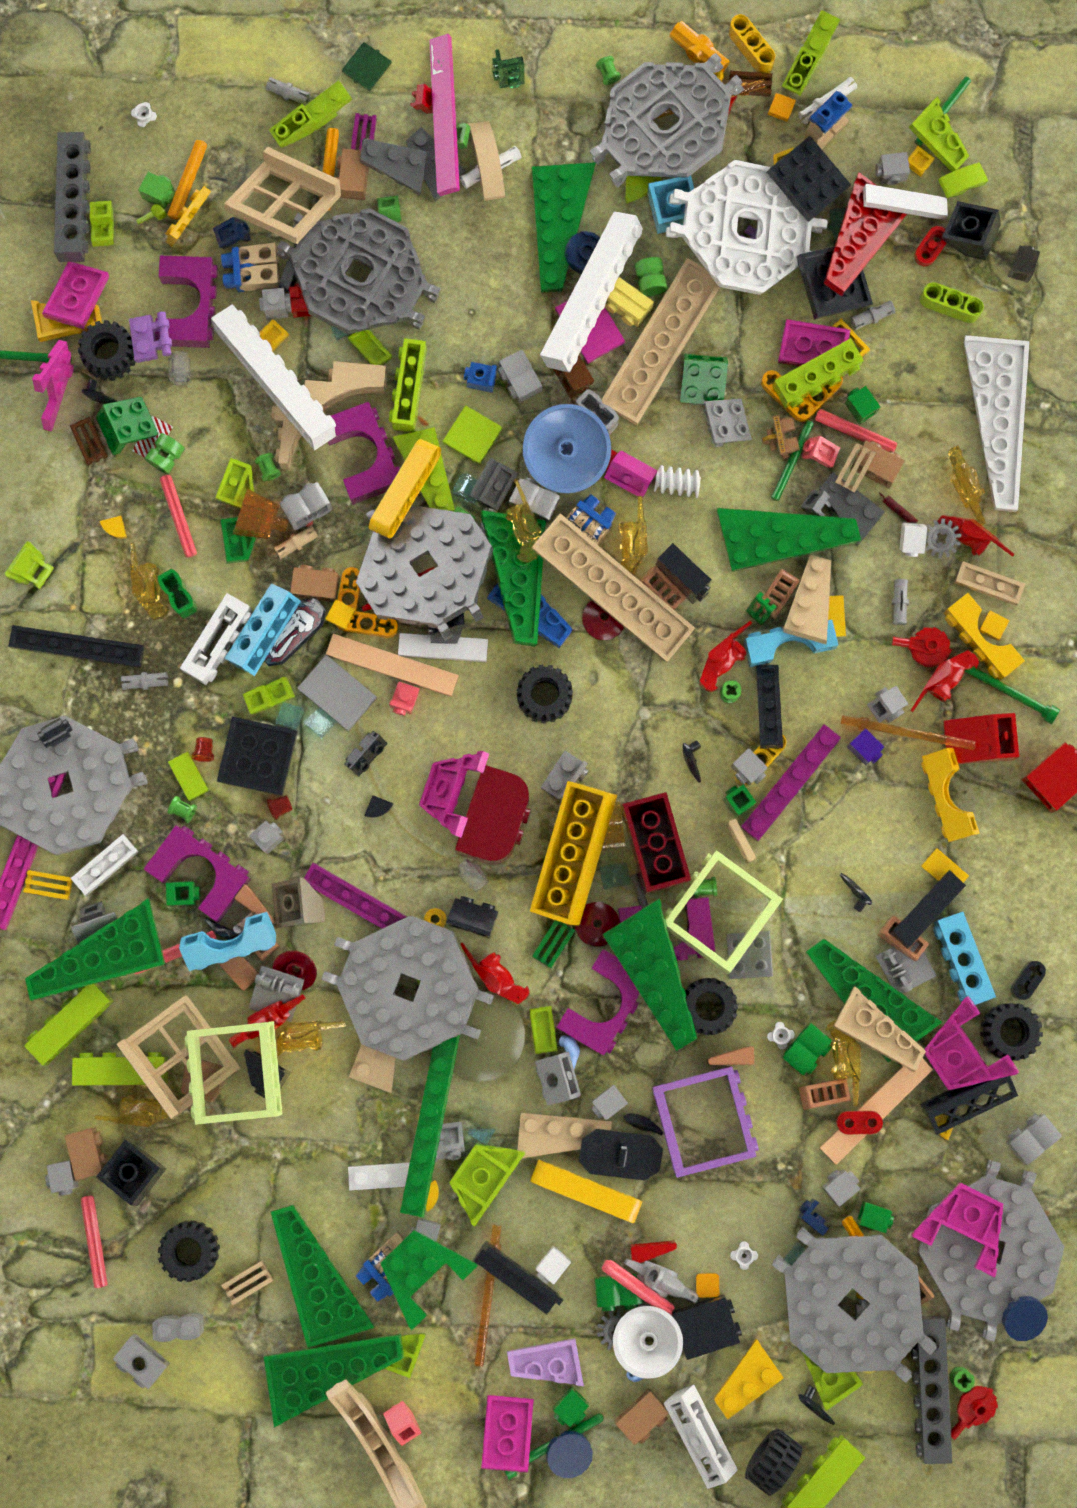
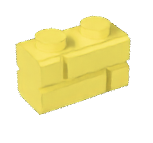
M618 277L613 291L610 292L606 300L605 308L612 314L616 312L621 315L622 320L627 325L639 327L652 310L654 301Z

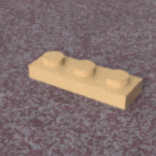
M964 561L960 565L954 582L960 586L1015 606L1019 604L1025 587V583Z

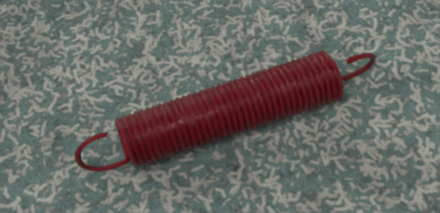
M879 492L884 498L882 502L906 521V523L916 524L918 522L917 518L898 504L891 496L888 495L885 498Z

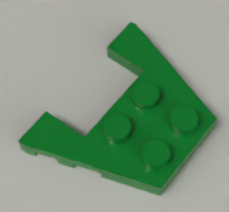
M415 1229L380 1262L411 1331L427 1316L426 1312L411 1296L445 1263L462 1281L478 1267V1264L441 1245V1243Z

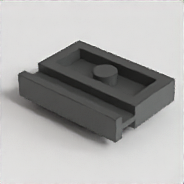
M490 457L469 497L476 499L490 509L498 511L518 472Z

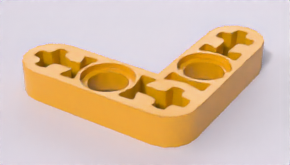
M770 370L763 375L761 380L762 388L799 422L809 420L840 389L843 383V377H841L842 380L837 385L829 387L828 390L823 387L821 393L824 398L821 401L813 400L810 395L803 398L804 401L798 407L801 409L805 407L807 411L806 414L800 415L798 414L799 408L797 406L785 408L772 387L773 384H767L768 378L772 379L774 377L778 379L782 375L777 371Z
M355 567L346 568L341 577L338 601L342 602L343 596L347 593L354 595V602L348 606L356 610L351 620L355 621L354 617H358L356 620L357 628H353V623H349L346 630L338 626L337 628L342 631L384 638L394 637L398 632V624L395 619H378L376 614L357 612L361 590L356 583V579L353 580L352 587L357 588V590L350 589V582L346 577L351 576V573H355V576L358 578L360 571ZM365 618H369L373 622L372 627L368 630L362 629L360 626L361 621ZM376 620H380V625H387V622H391L394 629H390L389 633H386L385 628L378 627L379 631L377 632L375 631L377 627Z

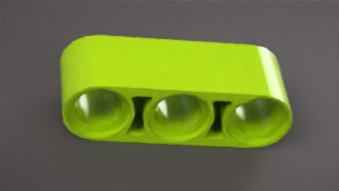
M935 282L928 283L924 287L919 299L925 308L966 323L977 321L984 310V304L979 298ZM927 293H933L936 298L928 297ZM947 300H953L956 306L949 305ZM968 307L974 308L976 313L969 312Z

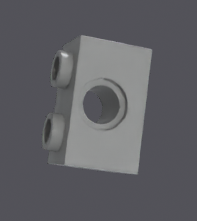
M569 1052L535 1061L536 1072L542 1084V1094L547 1102V1106L581 1096Z
M133 1334L113 1358L117 1362L115 1365L119 1370L124 1373H130L134 1377L133 1381L141 1388L146 1387L147 1389L155 1383L170 1364L169 1361L137 1334ZM136 1357L144 1359L145 1368L141 1369L135 1365Z

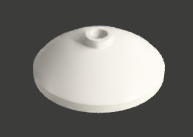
M640 1306L627 1312L618 1322L613 1335V1348L617 1360L626 1371L640 1378H657L668 1373L677 1364L683 1349V1337L677 1321L668 1312L654 1306ZM650 1336L653 1338L654 1342L652 1345L646 1344V1337Z

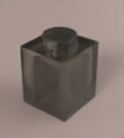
M1019 245L1014 253L1007 277L1028 283L1034 274L1040 251L1028 245Z

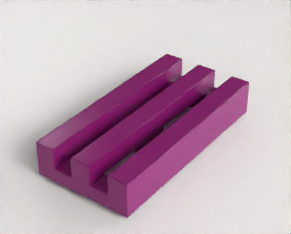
M355 113L351 149L356 150L360 121H363L359 150H361L363 138L366 139L368 122H371L369 139H375L377 115L368 116V114H364L363 116L360 113Z

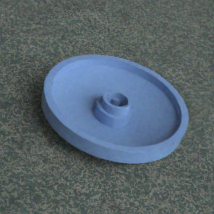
M573 404L556 405L541 412L529 425L523 441L524 461L532 477L545 488L558 493L580 492L594 485L606 471L611 457L610 436L600 418L590 410Z

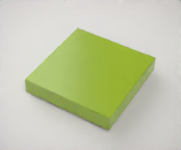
M465 405L444 438L443 444L481 465L503 430V427Z

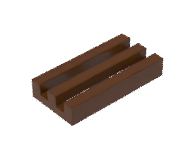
M730 70L729 81L737 75L742 80L740 85H745L746 87H767V89L744 88L737 95L771 97L773 73Z
M90 417L69 425L88 466L92 465L93 462H98L100 459L108 457ZM87 423L101 452L97 454L84 426ZM78 427L81 428L93 455L90 458L76 429Z

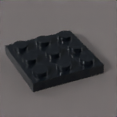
M811 136L807 137L766 172L808 222L851 186L850 182Z
M835 246L796 256L814 320L873 305L864 270L861 271L842 296L824 284Z
M232 717L217 782L283 796L298 731Z

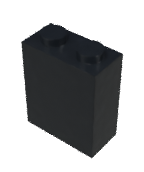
M674 543L657 558L656 566L692 604L697 600L701 602L709 594L708 591L711 589L709 585L712 579Z
M725 1295L672 1311L673 1318L677 1321L682 1332L683 1350L687 1360L740 1343L739 1336H742L739 1323H734L731 1315L735 1313L731 1299L727 1300Z

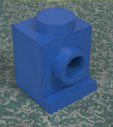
M471 362L470 367H466L464 372L467 388L493 393L497 366ZM476 373H481L484 375L482 377H477Z

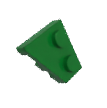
M263 515L220 520L226 564L249 561L263 521Z

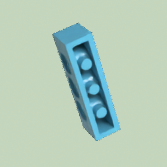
M271 583L225 659L237 668L255 676L301 601L289 591Z
M964 912L934 921L933 932L937 940L940 939L943 945L941 952L945 961H949L951 966L949 973L952 981L957 982L959 987L957 994L960 1002L967 996L971 998L975 1005L996 998ZM952 932L959 936L957 945L952 944L949 940ZM960 954H964L967 957V964L965 966H961L958 963V956ZM969 975H972L976 981L972 988L966 984V978Z

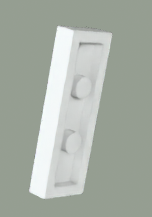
M122 834L71 879L83 894L87 896L139 851Z
M410 1162L348 1167L349 1191L405 1187Z

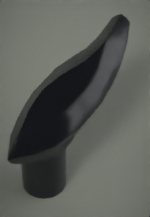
M93 379L88 380L87 389L81 390L85 396L98 403L118 402L104 393L96 391L97 381Z
M696 740L689 745L683 743L682 750L690 772L697 782L700 783V773L693 752L700 749L701 745Z
M841 873L842 880L851 889L852 893L859 898L853 908L861 913L866 904L872 905V900L851 878Z
M207 917L205 918L206 923L226 940L236 938L242 931V928L238 925H235L231 930Z
M635 1113L623 1115L624 1119L633 1127L663 1135V1131L650 1119Z
M808 1385L804 1395H798L799 1400L822 1420L834 1425L833 1419L818 1403L812 1400L817 1389Z

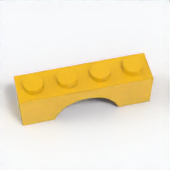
M967 593L943 613L946 616L945 620L951 627H955L958 630L960 639L973 648V654L976 655L978 660L983 661L988 666L989 674L1001 681L1025 662V660L1011 644L1004 646L993 645L981 636L978 629V618L982 609L970 594Z
M946 748L922 756V769L928 775L930 781L928 788L936 801L935 811L937 816L941 817L943 823L941 830L944 838H947L948 842H953L980 834L974 813L958 808L952 802L949 795L950 780L960 770L954 749Z

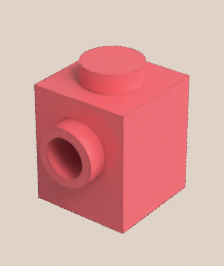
M404 1401L383 1413L392 1435L401 1446L421 1434L413 1412Z

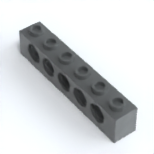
M84 132L57 133L54 254L59 262H85V253L89 251L88 241L85 240L86 233H89L86 213H89L90 207L89 201L86 198L87 193H90L87 173H90L91 167L90 161L87 159L88 154L91 153L90 140L86 139ZM78 155L77 158L71 159L73 156ZM78 175L76 178L70 179L72 176ZM77 195L75 198L69 199L71 196ZM77 215L75 218L69 219L70 216ZM71 235H76L75 238L68 239Z
M922 1316L923 1333L926 1336H932L937 1348L931 1355L918 1342L911 1349L912 1361H915L916 1370L912 1371L913 1384L917 1387V1394L913 1395L914 1408L918 1409V1418H915L914 1421L915 1432L919 1433V1442L916 1443V1455L920 1457L924 1464H951L952 1444L945 1318L942 1316ZM927 1360L934 1361V1367L930 1371L924 1370V1364ZM935 1384L934 1393L926 1395V1386ZM930 1408H936V1416L928 1419L926 1417L927 1411ZM931 1432H937V1440L929 1443L927 1440L928 1435Z

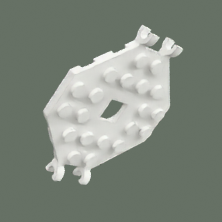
M734 160L691 192L674 189V193L670 195L669 204L686 205L684 224L680 225L671 222L670 227L666 228V237H682L719 287L758 295L763 294L799 267L796 256L811 252L809 251L811 231L821 234L822 229L827 228L826 219L813 218L808 222L766 173L771 167ZM738 217L757 220L756 239L740 237L738 235Z

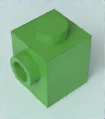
M147 172L138 189L142 199L158 204L163 209L166 208L168 203L172 202L175 195V190L169 178L164 175L157 176L150 172Z

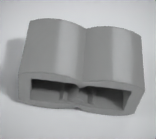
M523 350L499 361L500 368L497 371L503 381L507 380L510 385L507 389L512 399L516 398L521 403L542 392V385Z
M586 390L576 400V405L590 410L600 418L609 435L618 427L619 417L615 410L603 404L600 397L593 391Z
M520 478L509 500V506L536 519L546 520V523H549L560 501V496L557 495L558 492L537 486L538 483L533 479L526 478L524 480Z
M318 482L306 484L299 493L289 494L279 503L294 530L308 525L313 520L326 515L332 510L331 503Z
M1033 1114L1025 1121L1027 1125L1022 1130L1017 1128L1008 1135L1010 1139L1006 1144L1023 1165L1030 1164L1062 1137L1045 1114Z
M187 1313L181 1317L171 1314L161 1316L152 1322L153 1340L168 1342L175 1338L181 1340L195 1339L204 1332L203 1315Z

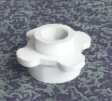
M147 102L138 104L131 111V115L137 119V124L140 127H145L146 123L155 121L157 118L156 113L152 112L151 106Z
M777 1022L774 1030L768 1033L767 1038L769 1041L775 1042L779 1049H785L790 1039L794 1038L795 1034L793 1030L784 1027V1023Z
M743 1241L739 1244V1248L736 1251L731 1252L730 1257L740 1264L742 1270H746L753 1260H757L758 1253L752 1251L749 1248V1244Z

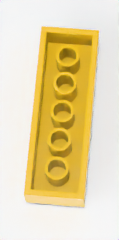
M567 781L530 912L569 925H580L616 802V794Z

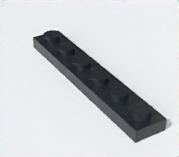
M12 625L8 645L12 649L141 668L145 649L144 645L16 625Z

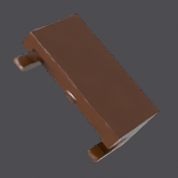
M578 355L577 362L573 365L570 373L553 369L570 399L590 389L589 386L594 383V379L580 355Z

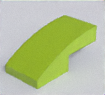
M980 162L946 174L940 177L938 181L946 198L962 195L969 189L985 185L988 182V178Z
M112 201L90 202L89 219L91 222L92 246L114 245Z
M285 676L265 686H258L242 694L251 715L295 698L288 678Z

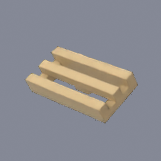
M856 443L835 483L855 493L876 452ZM857 450H862L846 482L842 481ZM867 453L870 456L868 457L855 484L852 486L850 485V482L854 474L856 473L862 459Z
M736 818L729 821L726 826L744 861L747 864L754 861L756 856Z
M262 1260L223 1283L222 1287L225 1289L232 1305L274 1280ZM261 1267L262 1271L231 1290L229 1287L231 1284ZM262 1276H266L267 1279L238 1297L234 1296V1293Z

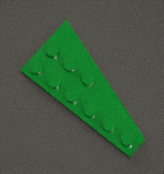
M596 162L532 166L541 293L563 291L569 268L565 257V246L569 239L578 233Z
M717 508L732 572L861 542L857 521L853 518Z
M482 510L480 515L486 538L493 548L491 558L513 644L535 647L538 641L543 558L532 550L531 547L545 532L546 520Z
M147 898L132 910L127 911L112 923L107 924L81 941L77 946L26 977L25 982L30 1001L166 965L150 899Z
M659 898L604 933L603 936L675 1050L678 1051L696 1040L697 1035L686 1003L685 990L682 988L680 971L672 941L669 939L666 928L667 923L663 917L662 904Z
M822 939L806 951L808 957L844 1005L853 987L858 988L861 994L868 1000H871L884 1015L893 1020L896 1026L905 1031L916 1042L943 1023L826 939ZM882 1055L887 1063L891 1061V1059Z
M294 1204L271 1211L307 1348L375 1328Z
M401 1334L265 1355L264 1364L274 1428L327 1400L326 1392L333 1388L335 1384L347 1380L351 1385H354L403 1359L404 1351Z

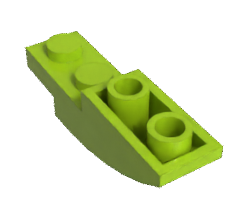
M823 10L820 11L803 47H801L782 84L783 88L799 96L802 95L830 44V40L840 23L839 18Z
M338 80L306 106L303 104L298 106L271 127L269 131L279 146L283 148L301 140L338 116L336 112L353 99Z

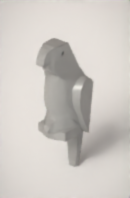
M626 1258L624 1263L638 1272L637 1278L660 1296L666 1297L669 1294L674 1297L685 1298L692 1303L698 1301V1295L677 1279L678 1273L648 1261L641 1264Z

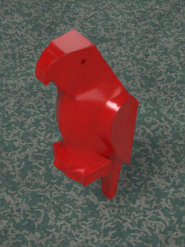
M941 515L937 521L941 524V519H945V525H948L950 520L953 521L951 528L959 527L954 533L961 534V537L956 539L962 544L971 547L974 556H980L991 541L1012 557L1015 555L997 537L972 518Z
M751 621L747 622L736 632L731 633L708 653V658L699 681V685L708 692L718 690L716 686L717 678L728 672L736 661L745 660L746 650L735 639L752 625Z
M967 650L947 661L941 662L910 711H915L927 692L941 702H945L947 699L950 700V690L960 682L964 671L972 667L977 669L979 660L976 655Z
M463 942L460 943L472 966L490 992H494L517 1004L522 1003L528 998L530 994L529 987L526 986L524 988L520 985H515L510 972L500 964V954L497 955L493 952L478 963Z
M302 994L285 1003H282L281 1000L247 1017V1024L274 1022V1029L276 1030L290 1016L289 1011L306 999V997ZM259 1030L238 1032L230 1037L229 1043L235 1048L248 1039L260 1038Z

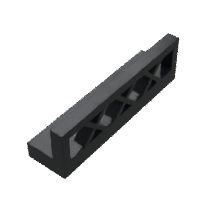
M1011 1076L948 1090L921 1103L920 1106L923 1113L929 1118L934 1133L938 1135L1017 1097L1018 1093ZM1007 1083L1010 1092L1002 1096L996 1094L999 1086ZM980 1095H989L986 1104H976ZM959 1105H969L965 1114H955ZM941 1114L949 1115L946 1123L940 1126L937 1125L935 1117Z
M487 1240L473 1258L475 1263L546 1315L555 1303L560 1306L563 1302V1298L558 1292Z

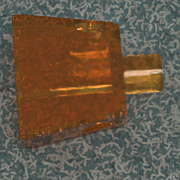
M247 489L233 534L269 539L272 529L285 533L289 520L276 516L279 509L278 504Z

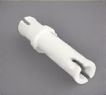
M852 77L847 78V80L823 97L813 100V104L799 112L800 119L805 117L802 122L808 124L810 116L836 91H840L846 96L856 90V82L850 85L854 79Z
M516 146L499 155L501 169L522 158ZM478 165L475 166V169L460 176V181L465 189L480 181Z

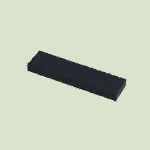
M756 665L760 749L783 748L779 666Z
M947 871L891 934L908 949L966 885L953 872Z

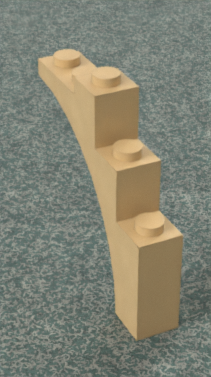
M334 361L333 368H329L328 380L331 382L305 380V386L310 392L312 400H317L321 404L323 411H325L334 404L350 397L364 394H385L387 368L382 365ZM273 405L272 419L275 420L277 426H281L278 430V440L281 441L280 449H276V462L279 463L281 469L290 470L293 453L302 435L279 407Z
M347 1380L335 1384L333 1388L326 1392L327 1397L346 1420L366 1450L396 1508H427L409 1466L399 1456L390 1434L380 1424L371 1402L362 1392L358 1393Z

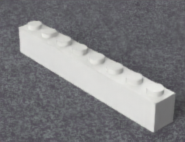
M613 212L540 354L548 368L570 373L573 365L577 362L578 355L586 344L590 331L595 326L596 320L601 310L604 309L610 292L613 291L628 257L633 252L636 241L642 234L643 228L636 215Z
M232 304L211 318L214 331L314 451L336 437V424L333 418L323 413L321 404L317 400H312L306 386L300 385L297 382L298 379L291 369L289 371L286 369L283 359L278 354L275 356L269 342L259 337L260 334L254 325H249L245 314L241 310L238 311Z

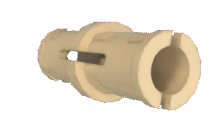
M311 525L296 535H290V539L275 546L274 549L280 559H283V557L293 551L303 549L302 546L318 538V535Z

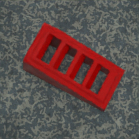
M672 1240L631 1244V1260L643 1263L677 1249V1243Z

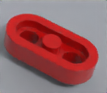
M935 226L929 230L915 251L914 258L917 264L927 267L932 265L947 244L942 240L945 232L944 227ZM938 237L940 242L934 241L933 238ZM922 254L928 255V259H924Z
M844 1111L837 1116L836 1126L841 1133L847 1135L876 1134L882 1129L883 1120L874 1111ZM870 1118H873L875 1120V1125L873 1127H869L868 1120ZM846 1119L852 1120L851 1127L845 1126Z

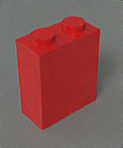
M1066 742L1057 747L1021 779L1051 813L1061 808L1077 793V749Z

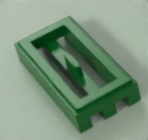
M761 591L755 596L746 612L760 625H763L777 606L775 604L772 606L768 605L770 600L768 598L763 600L762 596L764 594ZM759 603L761 606L758 608V610H757L756 613H755V612L753 611V609H754V608L756 607V605ZM765 609V614L762 618H760L759 615H761V613Z
M555 920L532 957L552 968L575 930L565 923ZM559 925L561 928L543 957L539 956L553 931ZM565 930L569 933L551 961L548 962L546 959Z

